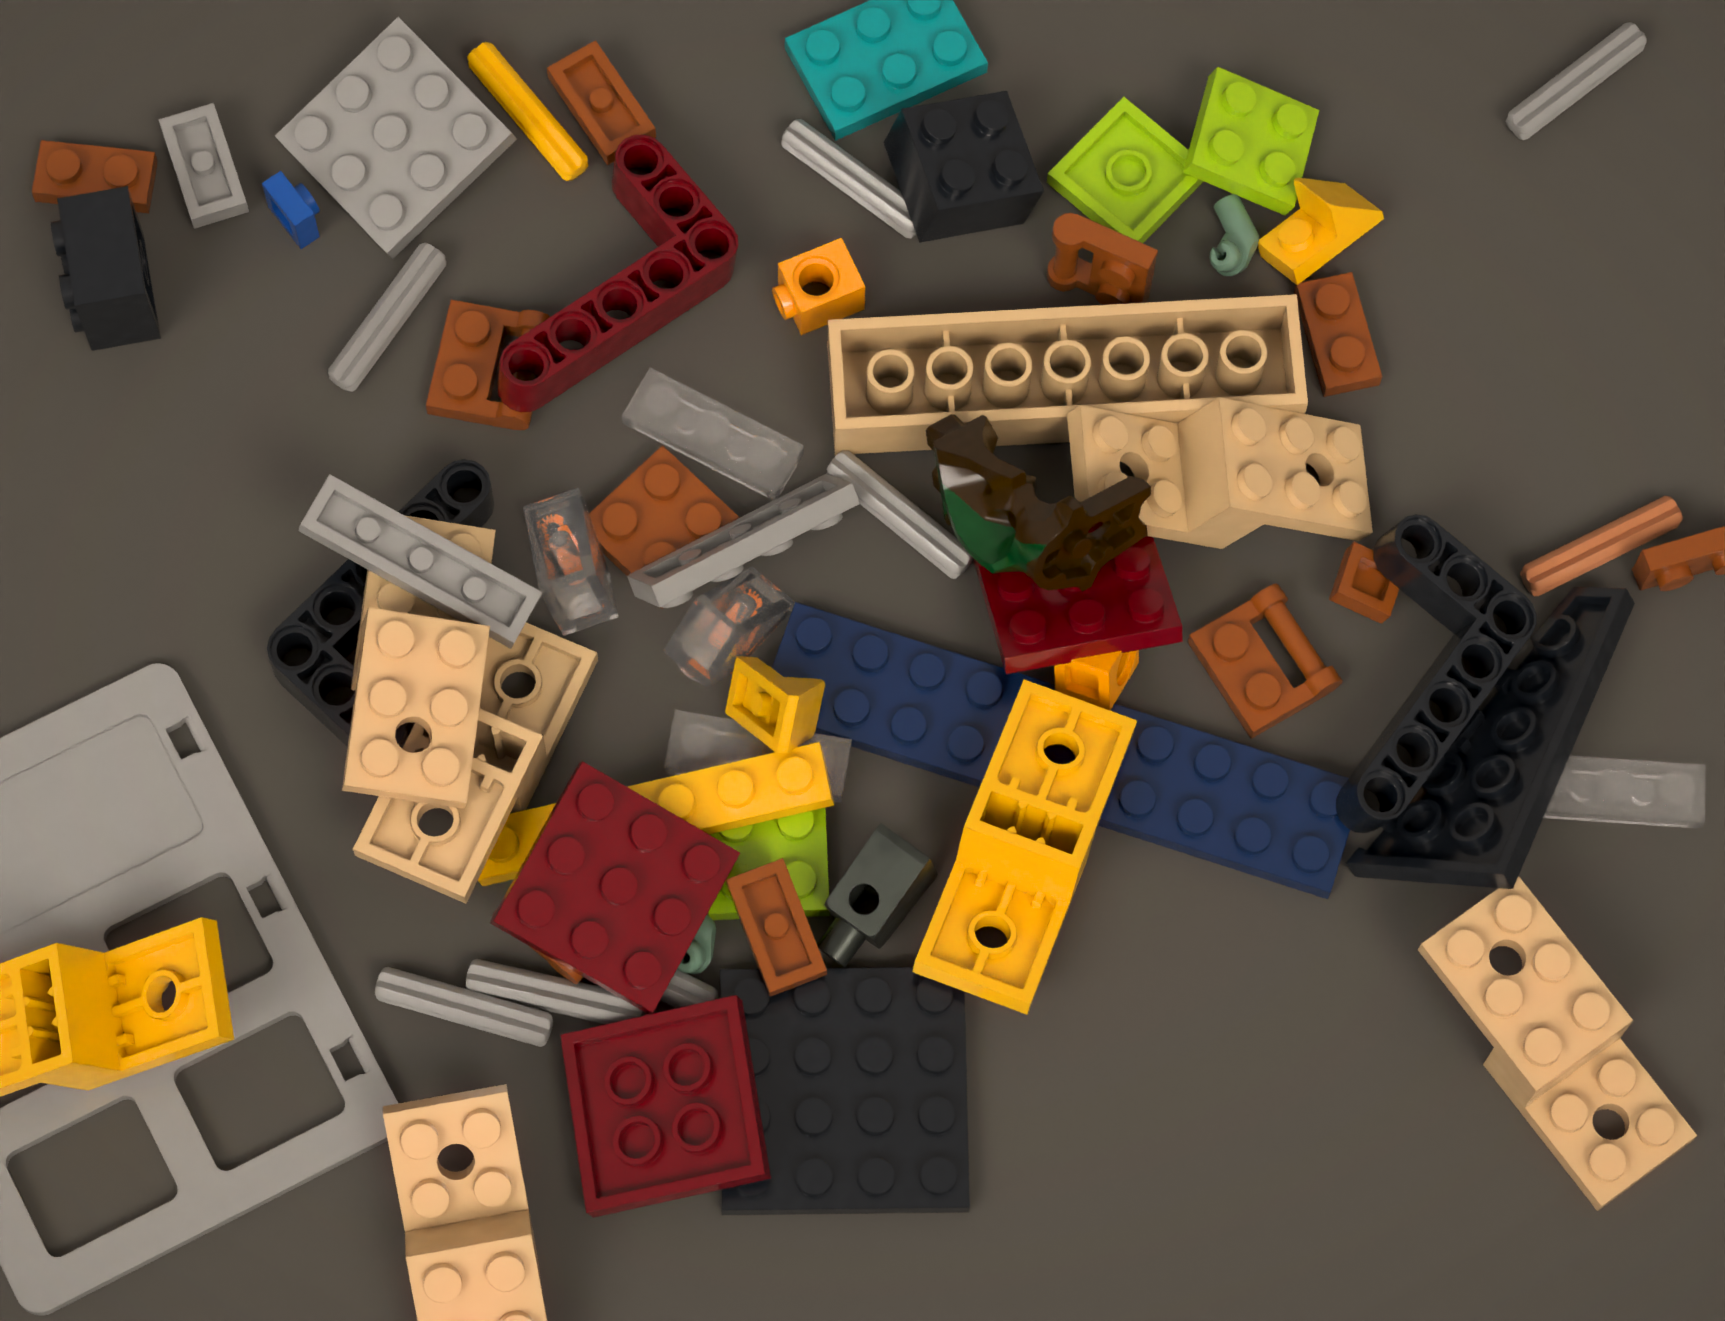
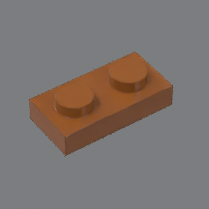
M596 40L547 67L548 79L607 166L614 162L618 145L625 138L633 135H647L656 138L655 126Z
M41 140L32 195L35 202L58 204V198L128 186L136 212L149 214L158 160L155 152Z
M1349 272L1296 285L1294 294H1297L1299 313L1323 397L1379 386L1382 373L1353 273Z
M1725 526L1643 549L1632 568L1639 590L1659 586L1660 591L1674 590L1690 583L1694 579L1693 575L1713 569L1716 575H1725Z
M783 858L726 879L728 891L770 997L827 975V968Z

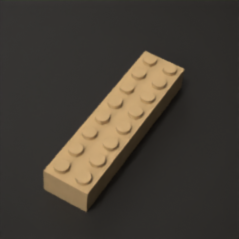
M1297 294L828 320L827 348L835 455L842 450H848L852 454L932 450L927 444L926 429L950 414H955L964 424L981 415L986 416L998 436L996 446L1069 442L1067 413L1079 405L1172 423H1179L1218 397L1305 414L1308 406Z

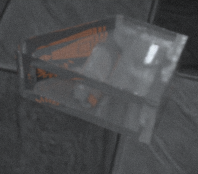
M575 488L523 506L538 589L543 592L541 597L562 635L566 636L618 618L619 614L611 575L580 489Z
M750 567L695 598L663 652L678 664L680 670L688 678L700 682L708 689L733 674L736 656L750 657L791 613L795 601L755 568Z

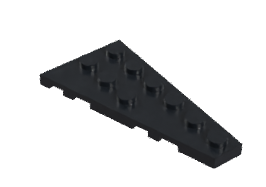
M1572 588L1531 638L1534 645L1533 650L1516 670L1510 668L1505 670L1495 684L1498 692L1482 711L1476 710L1406 809L1395 819L1382 826L1384 830L1367 850L1358 847L1348 859L1346 864L1355 877L1503 889L1514 888L1635 604L1626 588Z

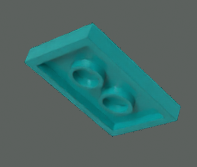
M869 0L785 38V50L835 141L900 112L902 108L912 107L987 73L988 61L953 0Z

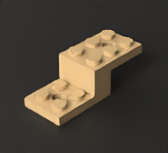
M1221 397L1216 398L1179 423L1079 405L1067 413L1074 497L1079 502H1082L1126 479L1128 476L1120 470V462L1125 463L1131 468L1135 477L1144 479L1151 486V495L1142 504L1139 518L1147 525V536L1223 549L1264 524L1360 541L1373 533L1361 426L1359 424ZM1306 463L1311 465L1317 472L1320 486L1317 480L1307 473ZM1100 521L1093 527H1101L1103 523Z
M406 516L485 561L492 562L496 530ZM368 569L351 690H355L342 791L464 809L468 800L490 626L461 622ZM408 722L421 725L429 736L428 747L417 753L405 751L396 741V729Z
M527 622L511 649L489 637L468 800L465 808L379 796L353 847L355 856L466 904L510 813L527 809L598 662V653ZM515 672H525L534 678L536 682L535 687L529 695L523 698L509 697L501 689L502 683L508 675ZM415 723L402 749L411 753L425 750L429 745V736L426 730L421 725ZM441 808L447 810L453 816L452 827L441 836L433 837L424 834L419 828L420 818L430 809Z
M1519 876L1513 889L1498 888L1421 943L1418 948L1420 954L1494 1047L1484 1062V1067L1597 1211L1697 1137V1134L1621 1040V1036L1633 1022V1019ZM1498 946L1513 948L1522 960L1521 971L1510 976L1498 973L1490 964V951ZM1602 1109H1609L1618 1113L1625 1124L1624 1135L1615 1140L1601 1137L1593 1126L1594 1113Z
M507 1084L383 1106V1118L405 1230L406 1262L417 1321H548ZM452 1144L464 1145L474 1155L472 1163L466 1169L459 1172L444 1169L438 1161L439 1153L445 1147Z

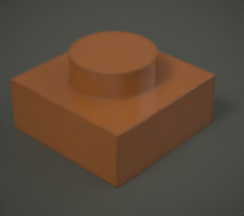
M1353 542L1345 550L1329 600L1382 624L1391 616L1399 588L1377 569L1373 559L1374 550Z

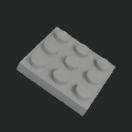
M399 17L275 135L284 147L392 259L517 140L511 131Z

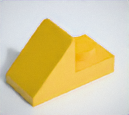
M1295 178L1293 182L1300 209L1259 239L1258 249L1260 257L1296 285H1299L1384 220L1383 212L1345 183Z
M736 656L725 713L776 753H788L814 736L825 681L814 678L783 677L758 657Z

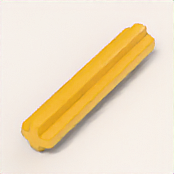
M483 42L477 48L471 50L467 56L469 68L561 178L566 181H572L584 173L588 168L587 155L497 48L490 42Z

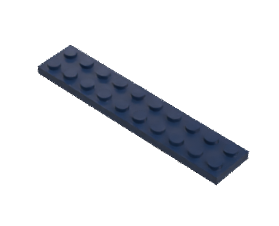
M797 602L794 604L772 669L783 677L814 678L825 681L814 735L979 788L1023 680L1025 679L1055 690V684L1017 672L1006 674L1005 669ZM1118 704L1113 705L1110 711L1135 719L1137 724L1098 826L1325 899L1329 898L1350 829L1340 821L1336 811V798L1340 789L1349 778ZM1054 744L1044 749L1048 759L1057 764H1067L1076 759L1074 753L1064 745Z

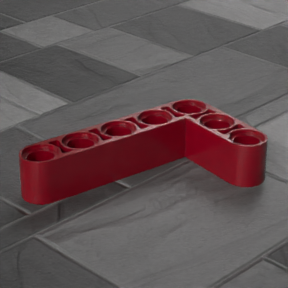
M633 135L625 138L618 145L614 160L612 190L620 203L658 247L517 338L503 350L499 364L498 395L502 402L510 409L518 412H532L541 408L723 288L731 280L739 245L737 233L667 149L655 138L647 135ZM640 167L646 169L650 173L646 175H637L630 172L628 169ZM677 209L686 215L673 217L666 214L664 210ZM711 250L717 252L722 257L709 259L703 257L699 252ZM667 280L677 287L662 289L652 282ZM621 310L631 317L615 319L610 317L607 312ZM566 340H574L580 342L585 347L579 350H569L559 343ZM518 371H529L538 378L531 381H522L512 374Z

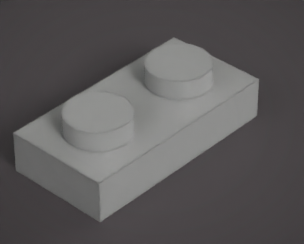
M214 103L158 119L193 228H199L248 213V205Z

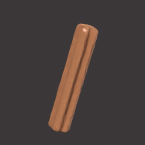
M1663 496L1525 564L1520 572L1522 582L1532 596H1540L1678 528L1683 519L1681 510L1672 497Z

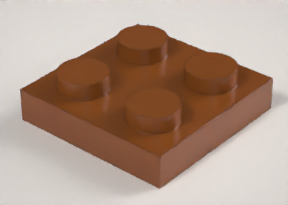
M663 445L587 515L598 549L626 576L740 518Z

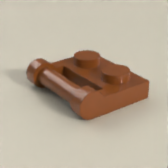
M1065 213L1056 219L1052 231L1056 252L1055 256L1049 261L1047 268V281L1051 287L1062 292L1070 291L1077 287L1095 295L1096 300L1102 305L1147 302L1156 265L1157 249L1078 214ZM1084 248L1094 253L1092 263L1078 258L1079 249Z
M451 300L426 402L427 414L512 430L528 429L532 412H518L507 407L502 401L495 402L490 401L505 335L521 337L551 316L536 310L518 312ZM518 371L512 374L522 381H531L535 378V374L529 371Z
M1277 583L1264 588L1249 601L1191 633L1187 642L1250 739L1330 694L1343 682L1333 666L1326 667L1286 607L1285 603L1288 601V597ZM1263 618L1267 619L1306 678L1304 683L1293 688L1252 626Z

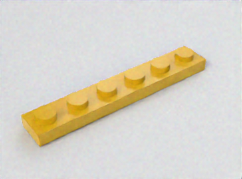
M820 742L796 747L788 753L774 752L627 786L707 834L834 806L824 751ZM556 803L509 815L478 879L482 886L505 882L515 878Z

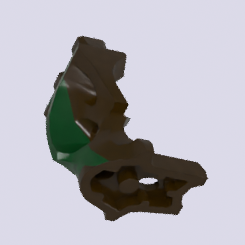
M950 414L926 429L927 444L935 452L936 467L932 471L933 486L941 493L944 519L947 525L952 526L956 538L965 550L992 574L1023 572L1040 588L1057 590L1078 587L1083 592L1092 587L1098 572L1107 562L1148 535L1147 525L1139 518L1142 504L1151 495V486L1144 479L1129 476L1082 502L1069 495L1058 503L1048 504L1040 501L1035 496L1037 489L1035 476L1026 475L1025 471L998 459L993 454L998 436L986 416L981 415L964 424L955 414ZM1100 521L1103 523L1097 530L1088 533L1095 524Z

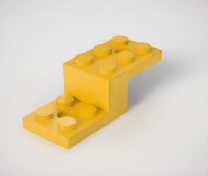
M1023 680L965 822L956 861L915 959L913 973L1023 1014H1028L1086 865L1096 828L1130 744L1137 720L1028 680ZM1054 744L1064 745L1074 753L1076 759L1067 764H1057L1048 759L1044 749ZM982 927H995L1005 934L1008 942L998 948H988L977 940L975 932Z
M200 917L107 952L54 943L0 963V1097L38 1083L89 1091L234 1040L217 920ZM170 981H173L176 988V997L172 1006L165 1011L162 1005V994L167 989Z

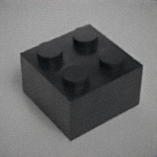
M1007 91L902 108L883 142L919 243L1024 224L1044 192Z
M128 186L58 198L61 220L51 222V231L56 254L58 257L61 256L64 274L59 275L60 288L65 309L70 311L74 332H85L92 351L161 339L144 233Z

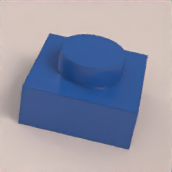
M279 171L262 183L268 208L300 249L320 237L315 215L320 212V209L311 193L302 183L293 187L282 171Z

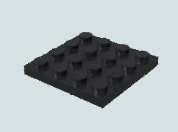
M913 967L827 968L826 976L770 997L759 969H720V998L737 995L743 1000L771 1179L722 1189V1215L969 1212L965 992L913 973Z

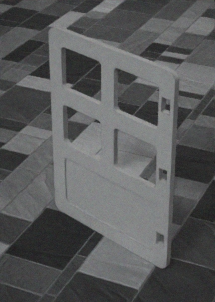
M156 663L148 665L0 738V963L54 943L107 952L109 949L106 944V938L112 930L218 877H228L233 881L273 960V967L267 974L228 993L234 1040L89 1091L47 1084L0 1108V1265L19 1304L27 1312L39 1316L51 1314L387 1142L383 1106L398 1104L178 673L166 664ZM186 723L201 752L193 753L181 759L168 733L182 727ZM267 880L282 911L274 912L262 918L248 891L262 885ZM289 1016L302 1018L345 1101L344 1110L334 1118L232 1170L224 1171L219 1169L176 1085L177 1075L182 1070ZM347 1042H350L365 1074H359L345 1081L331 1053L344 1047ZM123 1100L134 1101L176 1182L178 1191L175 1198L61 1257L51 1256L9 1172L8 1163L14 1155Z

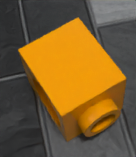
M842 238L778 263V286L772 288L773 297L783 319L787 320L793 317L801 335L828 325V320L843 319L865 310V285ZM811 282H821L827 285L830 290L823 295L814 296L806 293L802 288Z
M1139 650L1122 653V651L1072 659L1071 663L1055 665V691L1111 710L1139 664Z

